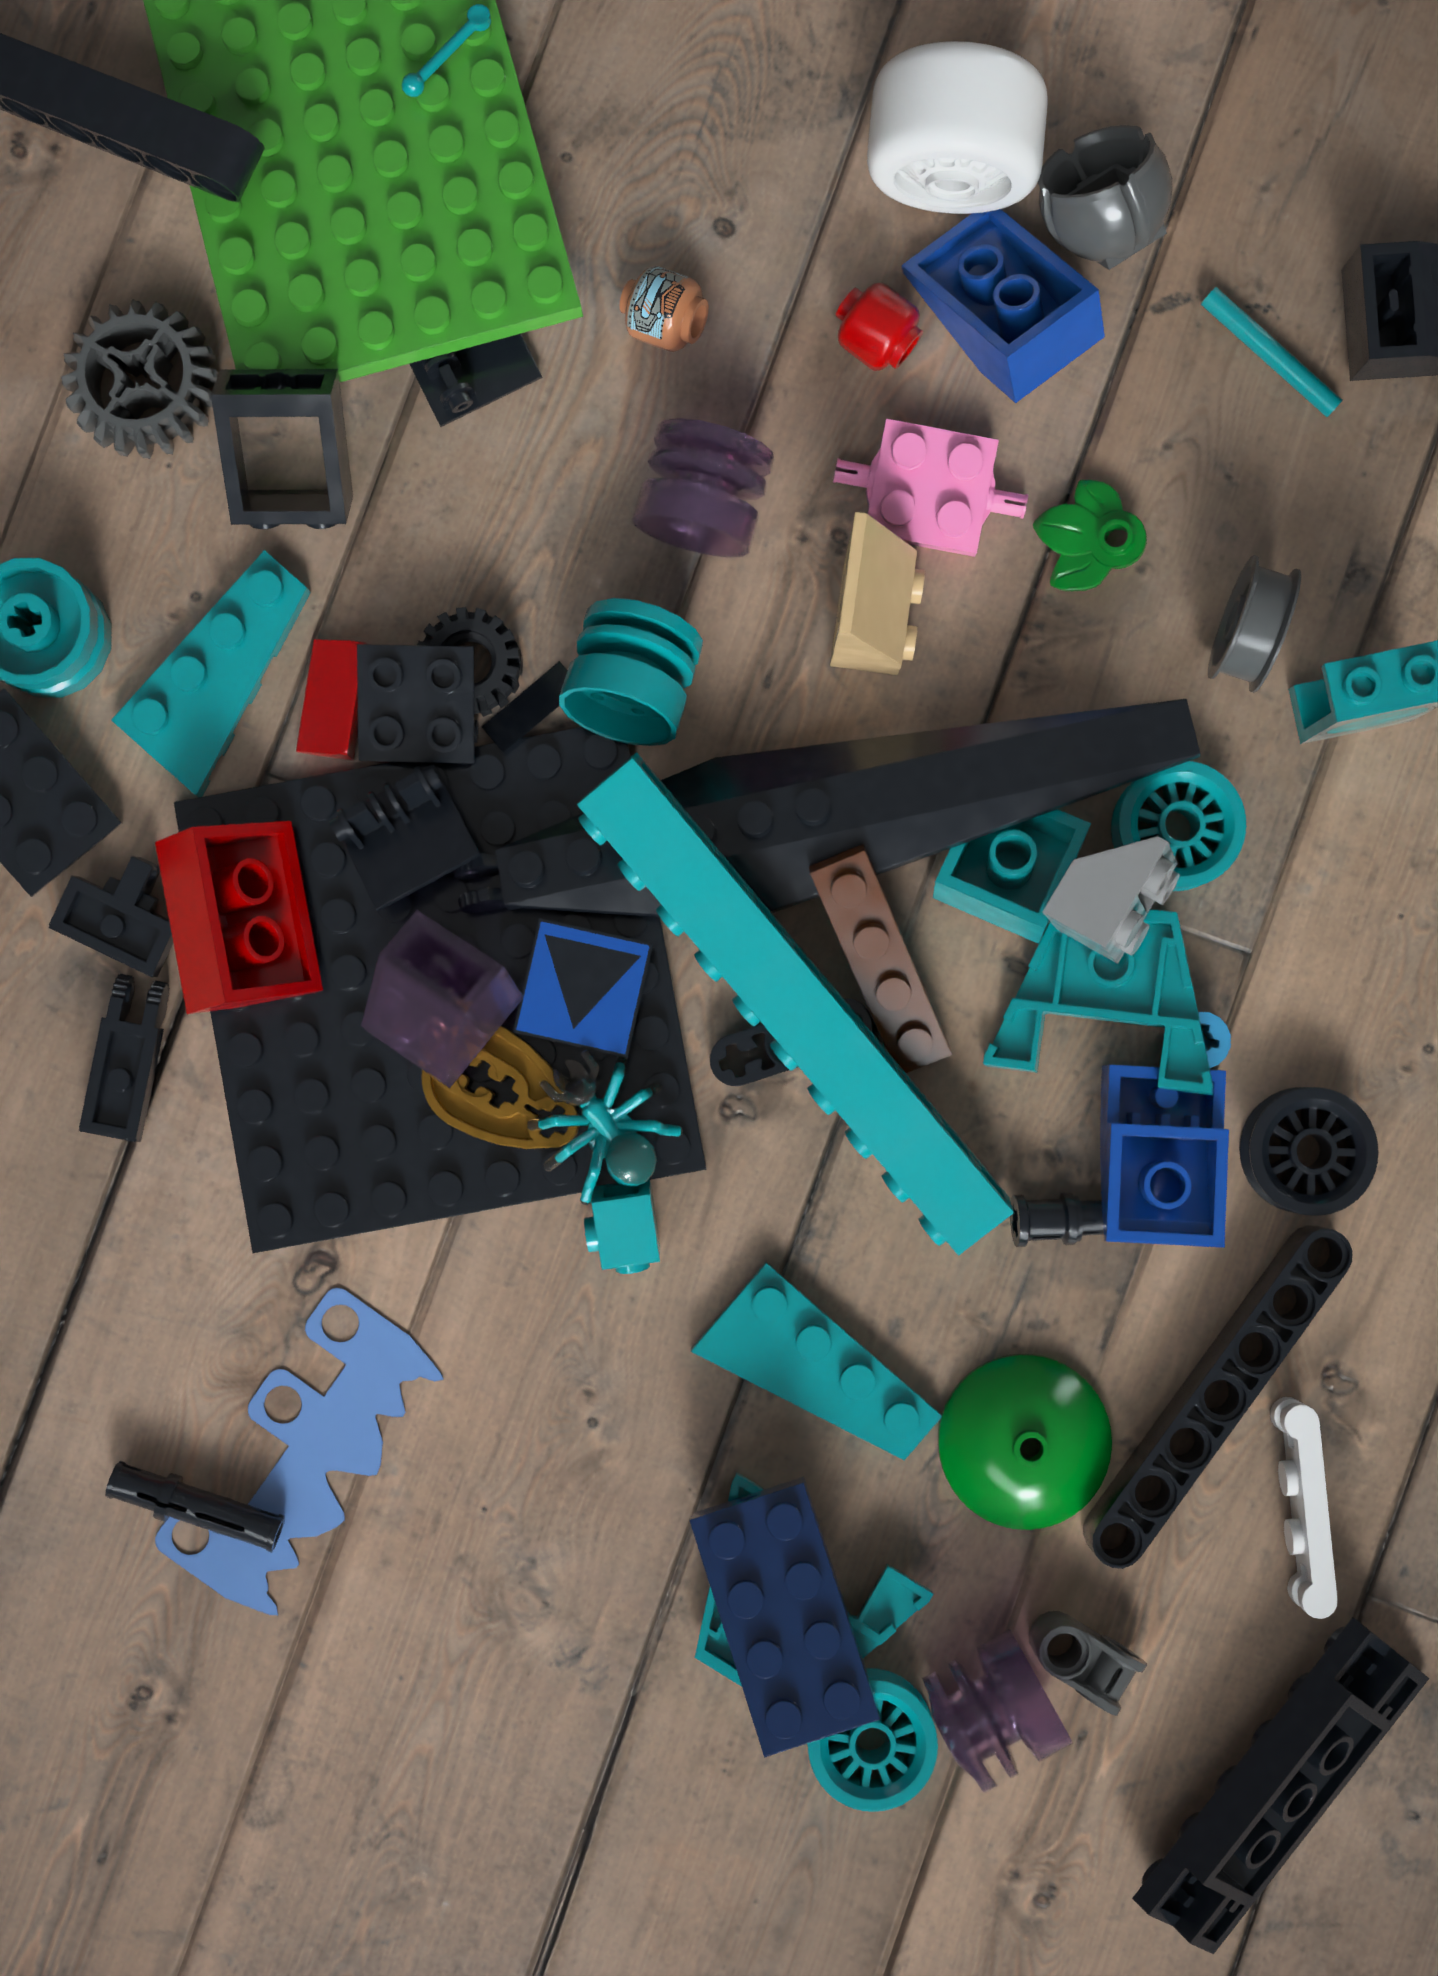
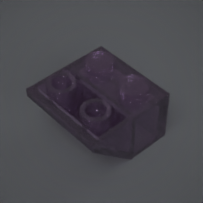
M416 910L379 954L361 1026L365 1031L448 1088H451L524 997L504 966Z

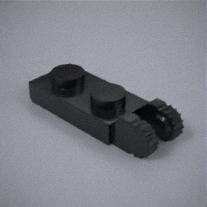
M118 974L113 983L106 1018H101L79 1131L131 1142H141L164 1029L160 1027L166 1015L170 988L166 982L153 981L147 993L142 1025L126 1022L125 1020L130 1012L135 992V981L133 976Z

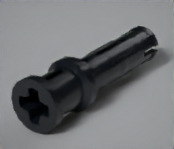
M1071 1192L1061 1193L1059 1199L1026 1200L1023 1195H1013L1011 1198L1014 1213L1010 1216L1012 1239L1016 1247H1026L1028 1241L1059 1239L1065 1245H1074L1076 1242L1081 1241L1082 1236L1104 1235L1102 1200H1080L1079 1196L1073 1195Z

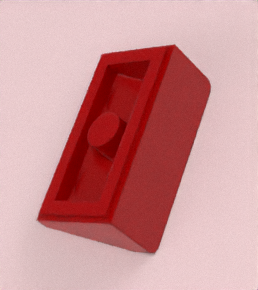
M314 639L296 747L297 753L354 761L358 737L357 644H367L366 642Z

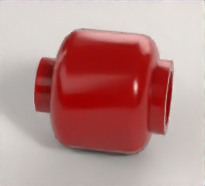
M883 282L870 285L864 292L856 287L853 288L842 301L835 314L842 321L838 330V343L840 346L874 371L883 370L889 365L894 369L901 366L923 334V330L917 327L920 318L917 307Z

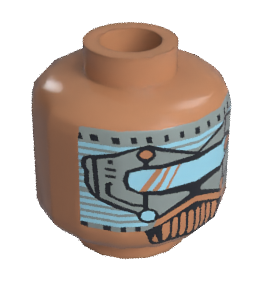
M659 266L645 269L637 280H629L622 291L619 305L621 313L625 314V324L629 335L638 341L669 352L683 349L687 343L693 344L699 339L704 330L709 310L708 301L703 298L699 283L690 277Z

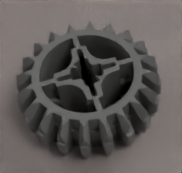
M132 299L128 314L124 315L117 305L109 304L108 314L110 320L102 323L98 317L89 315V324L94 330L89 337L83 333L73 332V340L81 348L80 353H64V362L71 369L75 370L61 376L62 385L68 391L73 392L65 399L67 407L73 413L80 414L77 418L79 427L85 433L94 432L93 439L103 448H107L114 443V449L119 455L128 457L136 446L137 452L142 458L151 459L154 444L158 443L165 454L173 455V438L179 435L184 442L193 443L194 437L188 427L193 422L199 426H208L209 419L200 409L201 407H212V391L208 388L215 385L219 375L216 369L210 367L216 361V355L210 346H203L206 338L198 327L188 328L189 321L181 312L176 311L168 316L165 306L155 302L148 313H146L141 302ZM143 342V343H142L137 349H135V350H132V351H130V352H122V351H121L122 349L126 348L127 346H130V345L135 344V343ZM177 351L180 352L183 363V378L178 393L168 384V376L173 368V364L170 361ZM105 368L114 374V384L109 392V396L112 399L106 408H104L101 398V380ZM124 371L129 372L136 378L143 374L146 379L148 373L158 389L147 382L140 386L136 381L135 386ZM160 407L163 409L153 416L139 419L150 408Z

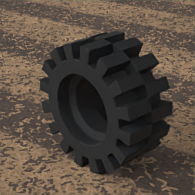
M466 607L456 608L457 614L448 616L447 612H444L437 616L440 622L434 627L429 623L423 631L426 635L424 641L418 640L417 645L458 646L465 642H476L488 649L492 659L490 671L484 679L474 683V714L481 713L484 717L493 714L491 709L498 705L503 708L509 702L507 697L511 692L514 694L517 692L520 686L518 678L523 673L520 657L522 655L511 630H508L504 622L496 615L491 617L487 614L486 610L476 608L475 612H468Z

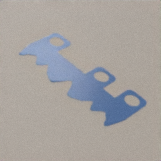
M342 1288L329 1290L305 1325L306 1334L312 1341L346 1364L325 1396H322L289 1371L277 1369L268 1375L248 1405L250 1418L289 1446L248 1503L250 1506L277 1515H285L284 1526L273 1552H268L264 1548L208 1530L209 1541L206 1547L197 1554H184L174 1546L172 1541L173 1528L180 1520L171 1517L162 1525L155 1537L156 1547L161 1553L224 1598L268 1615L278 1616L276 1604L267 1594L268 1582L266 1573L275 1570L295 1569L299 1565L297 1555L288 1540L290 1538L316 1537L338 1527L345 1521L344 1512L327 1482L326 1473L328 1471H342L366 1476L377 1475L381 1466L383 1440L376 1415L404 1416L406 1411L400 1390V1383L402 1381H412L418 1377L434 1382L444 1380L438 1368L410 1335ZM335 1305H346L352 1308L359 1319L357 1333L345 1342H336L329 1339L322 1329L323 1315L330 1307ZM275 1387H291L301 1398V1411L297 1418L289 1423H277L270 1419L265 1411V1398Z

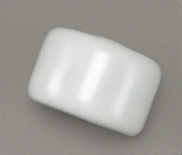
M937 42L916 46L899 53L883 66L876 78L873 89L867 151V165L873 182L884 194L902 204L939 213L972 214L990 212L1009 207L1021 201L1034 189L1042 170L1048 105L1047 88L1042 75L1023 57L1006 49L981 43Z

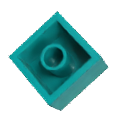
M1057 809L950 848L935 880L933 898L1039 944L1049 922L1042 912L1074 859H1077L1091 823Z

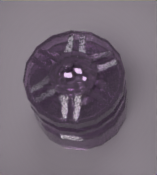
M683 418L663 420L657 425L654 436L655 445L658 448L651 451L648 458L650 468L661 478H649L641 484L632 518L634 526L661 542L696 553L726 558L743 557L749 554L759 516L758 511L744 500H757L765 496L767 485L763 477L771 473L774 462L773 452L764 443L726 426Z
M1010 1629L976 1647L984 1675L975 1681L956 1659L948 1663L960 1688L954 1693H949L936 1671L922 1678L929 1695L931 1715L959 1767H962L976 1780L984 1793L998 1786L986 1761L994 1755L997 1756L1010 1778L1019 1774L1017 1763L1010 1747L1015 1743L1021 1741L1039 1762L1073 1744L1066 1728Z

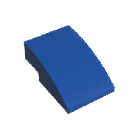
M1103 1065L1101 1074L1100 1165L1104 1241L1225 1248L1229 1129H1224L1226 1071L1210 1070L1214 1088L1213 1095L1158 1088L1160 1067Z

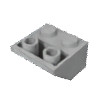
M1157 836L1074 859L1042 913L1057 930L1118 964L1124 952L1132 956L1138 950L1149 930V925L1143 922L1155 901L1161 905L1166 902L1178 882L1180 874L1174 871L1178 863L1169 842Z

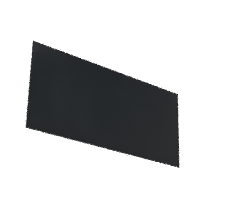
M560 661L482 726V729L503 752L507 751L559 707V696L568 671Z

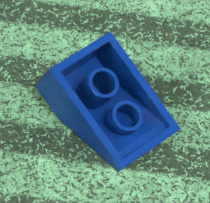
M1002 209L972 213L901 265L903 274L977 369L1015 403L1105 337L1099 289Z

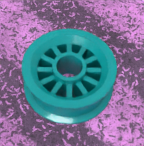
M1188 761L1129 784L1120 795L1113 811L1111 820L1112 843L1114 848L1157 836L1168 841L1174 856H1176L1177 852L1181 867L1174 869L1175 872L1180 874V877L1173 891L1190 890L1221 876L1237 859L1246 836V814L1237 790L1224 775L1205 764ZM1176 786H1184L1180 801ZM1162 788L1165 802L1158 796L1155 790ZM1195 791H1197L1203 798L1196 804H1193L1192 799ZM1144 801L1155 813L1141 809ZM1210 803L1215 813L1204 816L1202 810ZM1170 812L1180 813L1189 821L1190 835L1186 841L1175 840L1168 834L1165 821ZM1138 821L1151 824V828L1138 831ZM1218 823V832L1205 829L1206 825ZM1201 840L1215 844L1212 851ZM1191 851L1201 861V863H1199L1196 866H1194Z
M866 1668L878 1704L880 1720L808 1743L807 1745L809 1760L815 1777L831 1797L845 1806L856 1810L879 1812L905 1804L923 1789L932 1775L936 1764L938 1739L927 1703L920 1692L909 1681L887 1670ZM883 1700L891 1703L884 1713L881 1712ZM902 1712H904L908 1716L903 1719L897 1720V1718L901 1715ZM868 1728H878L884 1731L887 1737L879 1748L866 1750L856 1744L858 1735ZM914 1732V1738L903 1737L906 1734ZM828 1740L840 1742L828 1747ZM898 1752H904V1753H910V1754H909V1756H908V1758H907V1760H906V1759H905L904 1757H902ZM846 1758L841 1766L837 1764L836 1761ZM889 1763L898 1769L890 1775L886 1767ZM859 1765L861 1766L860 1778L852 1775ZM878 1769L881 1778L871 1779L872 1770Z

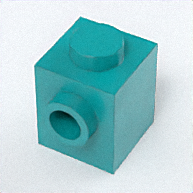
M650 1178L645 1183L634 1187H628L619 1183L595 1186L591 1201L593 1217L584 1218V1228L588 1252L599 1251L602 1270L615 1268L617 1273L632 1274L648 1269L650 1263L660 1262V1243Z

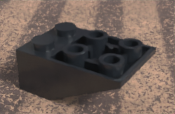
M1424 241L1360 244L1341 269L1350 381L1438 375V244Z

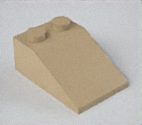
M855 512L844 559L830 666L898 675L902 666V660H913L917 626L907 625L910 603H921L925 570L915 569L916 549L867 513Z

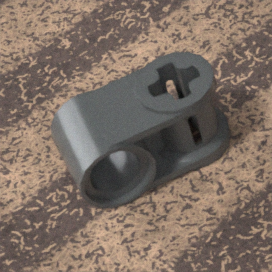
M1048 1611L1040 1615L1032 1623L1029 1631V1644L1048 1673L1074 1688L1094 1705L1115 1716L1121 1710V1705L1118 1701L1135 1673H1143L1147 1667V1663L1127 1647L1106 1635L1098 1634L1068 1614L1060 1611ZM1064 1633L1072 1635L1071 1647L1065 1653L1055 1656L1047 1654L1048 1644L1054 1636Z

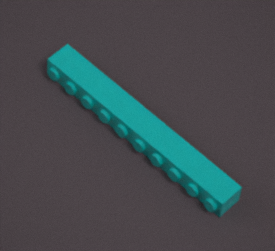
M637 752L582 797L577 805L584 813L578 819L586 832L599 845H603L608 841L622 857L617 866L625 878L638 891L645 887L650 890L661 903L656 908V912L664 924L678 937L683 932L688 935L699 948L694 956L702 969L714 981L717 982L723 977L737 993L732 1001L741 1015L752 1026H756L759 1022L765 1026L775 1038L770 1043V1046L779 1060L790 1071L799 1067L813 1084L807 1089L814 1101L827 1115L836 1110L850 1127L845 1131V1135L852 1146L865 1159L869 1158L872 1154L886 1169V1172L881 1176L887 1187L902 1203L909 1198L923 1213L918 1218L921 1226L938 1246L947 1242L959 1256L1014 1213L1008 1194Z

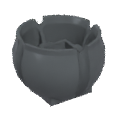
M1110 126L1074 139L1075 147L1072 153L1068 154L1063 149H1058L1047 159L1042 166L1038 180L1040 187L1039 207L1045 226L1057 243L1078 257L1095 261L1108 270L1167 234L1164 221L1171 205L1172 175L1166 156L1155 143L1153 135L1149 132L1144 136L1141 127Z

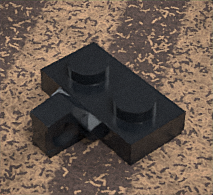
M132 856L121 880L109 877L104 888L80 876L72 875L48 928L150 977H158L173 945L169 919L154 912L159 899L150 895L160 873L159 866L142 857Z

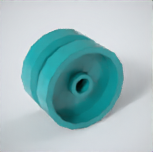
M13 558L1 563L0 680L17 690L37 698H63L87 687L102 672L112 648V624L103 602L86 585L63 567L41 558Z

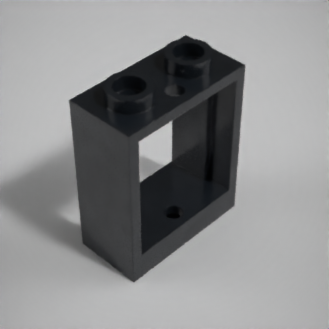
M221 369L211 393L231 525H250L256 529H271L280 524H306L314 529H326L337 524H346L353 500L338 369ZM238 417H319L327 489L248 490Z

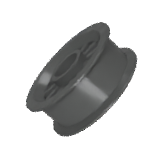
M1253 555L1250 557L1236 581L1222 615L1211 650L1208 678L1214 679L1220 672L1249 682L1250 692L1255 693L1260 689L1276 661L1293 617L1301 585V571L1299 569H1294L1289 575H1285L1259 566L1258 556Z

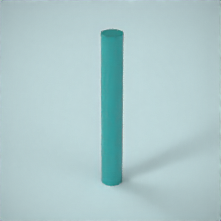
M1215 287L1203 300L1201 306L1325 417H1328L1343 401L1341 397L1218 287Z

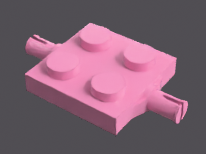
M886 419L881 446L871 465L840 460L838 458L833 483L837 482L866 488L869 507L867 514L906 543L973 557L977 554L982 525L990 512L1023 519L1026 511L1025 505L1028 501V494L1024 495L995 489L993 467L999 440Z

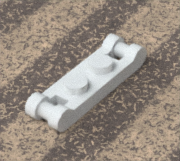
M1283 1397L1273 1403L1270 1410V1418L1275 1427L1283 1431L1286 1460L1279 1461L1278 1475L1283 1495L1290 1496L1292 1519L1285 1520L1284 1535L1289 1554L1296 1556L1297 1572L1291 1576L1287 1590L1290 1598L1313 1618L1323 1619L1334 1613L1337 1607V1590L1320 1422L1317 1413L1312 1408L1294 1398Z

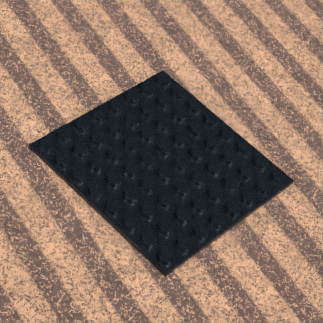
M583 727L521 738L505 752L496 743L476 746L474 764L389 762L174 802L179 832L198 826L277 821L292 822L323 991L244 1007L210 1011L252 1253L582 1193L593 1153L588 1143L560 1163L554 1157L563 1146L523 1149L498 1145L473 1137L441 1120L429 1106L422 1087L421 1075L425 1056L433 1042L451 1027L470 1021H484L502 1026L514 1033V1024L539 918L653 943V948L628 1058L523 1034H514L531 1045L551 1065L567 1087L570 1096L583 1097L585 1086H587L596 1098L603 1099L615 1064L618 1062L625 1065V1074L611 1109L618 1108L643 1088H650L652 1090V1097L642 1102L627 1115L632 1120H657L663 1124L680 1126L681 1135L676 1137L659 1135L655 1132H636V1134L644 1136L654 1146L657 1161L650 1180L706 1170L660 917L527 908L509 911L507 907L467 914L459 911L458 899L460 895L486 887L501 888L500 876L495 874L471 880L454 878L453 871L377 912L343 841L340 842L329 824L330 820L338 816L336 810L340 808L346 810L361 801L365 802L369 799L367 793L373 791L377 795L385 791L383 788L384 784L388 782L391 787L394 786V783L414 773V768L418 765L423 770L434 764L479 852L496 854L495 850L584 813L578 807V802L630 758L628 744L602 737ZM458 1046L454 1052L445 1050L441 1052L439 1059L446 1064L442 1072L446 1077L449 1078L453 1072L467 1075L470 1079L467 1088L473 1093L479 1087L490 1089L495 1094L492 1104L498 1108L504 1102L514 1104L518 1100L519 1095L512 1090L516 1080L511 1076H507L503 1082L495 1081L488 1075V1069L491 1065L486 1061H483L480 1066L474 1067L462 1060L466 1050L461 1046ZM572 1098L579 1115H582V1110L575 1102V1100ZM529 1104L527 1105L530 1111L538 1115V1119L552 1115H563L565 1113V1110L558 1105L552 1112L543 1109L538 1110ZM569 1126L543 1129L541 1133L550 1138L554 1132L565 1134ZM580 1126L577 1135L573 1139L585 1132L588 1126ZM603 1158L600 1174L595 1186L618 1183L609 1174L606 1158Z

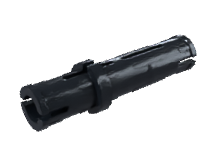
M119 1461L115 1465L105 1492L107 1498H115L154 1511L153 1517L155 1519L166 1522L171 1517L214 1533L264 1548L271 1553L277 1545L285 1522V1515H277L235 1501L234 1499L184 1484L183 1477L170 1473L167 1477L128 1465L123 1461Z

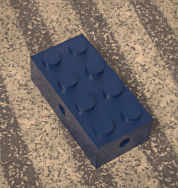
M804 1477L694 1512L690 1518V1524L764 1758L880 1720L878 1704Z

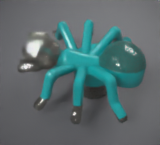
M584 1050L581 1055L590 1068L589 1075H587L582 1064L575 1060L567 1059L564 1065L569 1071L570 1079L563 1076L558 1069L553 1070V1081L563 1094L557 1093L545 1080L540 1083L541 1088L551 1100L579 1106L582 1110V1115H552L541 1119H531L527 1122V1129L534 1131L560 1126H588L585 1132L563 1146L556 1154L545 1161L543 1165L546 1171H552L569 1156L586 1145L592 1154L580 1202L583 1205H588L592 1200L602 1160L606 1161L607 1170L611 1177L619 1184L628 1187L639 1186L653 1175L657 1161L654 1146L644 1136L636 1134V1132H655L659 1135L680 1137L683 1135V1128L676 1125L663 1124L657 1120H632L627 1115L642 1102L661 1091L662 1085L659 1081H654L646 1088L641 1089L618 1108L611 1109L623 1080L628 1058L617 1057L604 1098H596L594 1095L597 1089L595 1079L599 1072V1066L589 1051Z

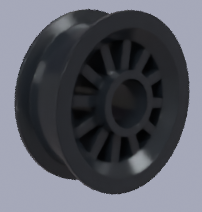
M1320 1087L1289 1088L1264 1099L1249 1115L1242 1130L1239 1147L1241 1166L1246 1179L1262 1199L1284 1211L1309 1216L1332 1214L1347 1208L1358 1200L1367 1190L1375 1175L1379 1155L1374 1127L1362 1108L1342 1093ZM1299 1109H1302L1301 1122L1295 1113ZM1318 1109L1323 1111V1114L1316 1124ZM1282 1119H1284L1290 1130L1289 1132L1277 1125ZM1336 1121L1340 1125V1127L1328 1133L1333 1123ZM1271 1135L1282 1140L1280 1146L1269 1145ZM1311 1135L1318 1142L1320 1152L1317 1160L1312 1165L1306 1167L1298 1159L1297 1146L1302 1138ZM1346 1137L1348 1148H1337L1336 1142ZM1269 1154H1280L1281 1159L1270 1164ZM1337 1156H1347L1345 1167L1336 1162ZM1289 1168L1282 1181H1280L1276 1175ZM1328 1170L1339 1176L1334 1183L1327 1172ZM1315 1178L1322 1189L1321 1191L1315 1192ZM1299 1179L1300 1193L1293 1191Z

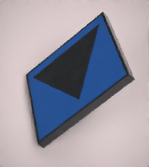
M539 918L513 1032L628 1058L653 943Z

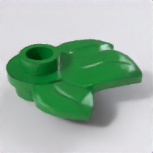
M1080 480L1075 490V504H1062L1051 507L1043 512L1033 523V528L1041 541L1054 552L1061 554L1050 577V585L1053 588L1071 592L1095 588L1103 582L1111 569H1122L1131 566L1140 559L1145 551L1147 534L1143 523L1134 514L1124 511L1118 492L1110 485L1101 481ZM1115 530H1123L1128 534L1126 542L1119 547H1112L1107 544L1108 535Z

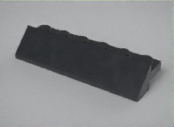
M1352 1617L1346 1626L1340 1627L1328 1638L1324 1647V1654L1312 1670L1295 1680L1289 1689L1287 1702L1276 1716L1265 1721L1255 1731L1251 1740L1252 1746L1239 1763L1222 1773L1216 1782L1215 1793L1202 1810L1192 1814L1185 1820L1178 1833L1179 1839L1166 1856L1149 1866L1142 1877V1886L1132 1899L1149 1916L1173 1926L1190 1944L1214 1954L1430 1678L1357 1619Z

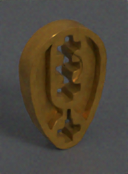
M484 1021L465 1022L446 1030L429 1048L422 1067L423 1092L431 1109L448 1125L491 1143L523 1149L561 1147L572 1141L577 1135L580 1126H569L565 1134L554 1132L550 1138L541 1133L543 1129L538 1127L540 1119H538L537 1114L527 1108L528 1104L538 1110L543 1109L552 1112L558 1105L565 1110L563 1115H579L567 1087L551 1065L531 1045L508 1029ZM458 1046H461L466 1050L462 1057L465 1063L478 1067L483 1061H486L491 1065L488 1069V1075L495 1081L503 1082L507 1076H511L516 1080L512 1090L519 1095L518 1100L514 1104L504 1102L498 1108L492 1104L495 1094L490 1089L479 1087L473 1093L467 1088L470 1083L467 1075L453 1072L449 1078L442 1073L446 1064L439 1059L443 1050L454 1052Z

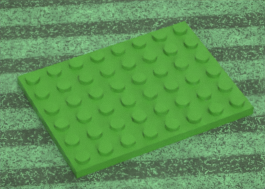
M143 0L167 98L235 124L255 136L265 147L239 202H232L190 186L236 369H338L339 380L344 382L583 317L581 303L496 0ZM476 4L486 6L491 16L489 28L481 32L474 31L424 82V90L418 97L407 96L401 86L404 76L409 73H417L468 21L467 12L470 7Z

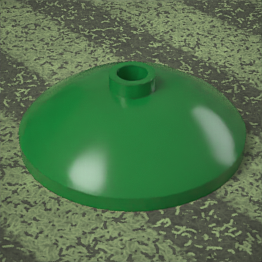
M1012 1354L987 1361L967 1374L958 1383L943 1408L938 1428V1453L945 1477L958 1498L971 1511L993 1524L1011 1529L1033 1530L1061 1523L1078 1513L1091 1501L1107 1474L1112 1453V1434L1105 1407L1098 1394L1081 1375L1057 1360L1034 1354ZM1028 1438H1036L1040 1442V1450L1037 1455L1031 1458L1023 1457L1020 1453L1022 1442Z

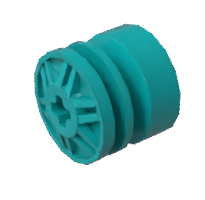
M619 598L596 601L587 608L583 620V631L577 639V653L579 656L569 664L559 696V706L574 722L602 737L626 744L642 746L667 744L676 738L686 705L687 694L683 689L690 686L693 682L695 665L699 662L703 640L697 630L683 618L659 606L638 600Z

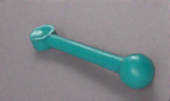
M476 4L470 7L467 12L468 21L417 73H409L404 76L401 86L407 96L418 97L424 90V82L474 31L481 32L489 28L491 16L486 6Z

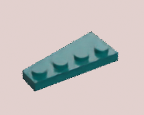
M264 550L111 721L194 795L202 797L210 783L209 777L220 756H224L235 736L233 732L248 704H252L262 686L260 681L273 657H277L311 592Z
M767 1262L750 1279L690 1351L904 1461L942 1417L940 1412Z

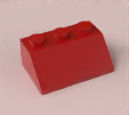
M291 821L191 827L155 842L187 1014L244 1007L323 991Z

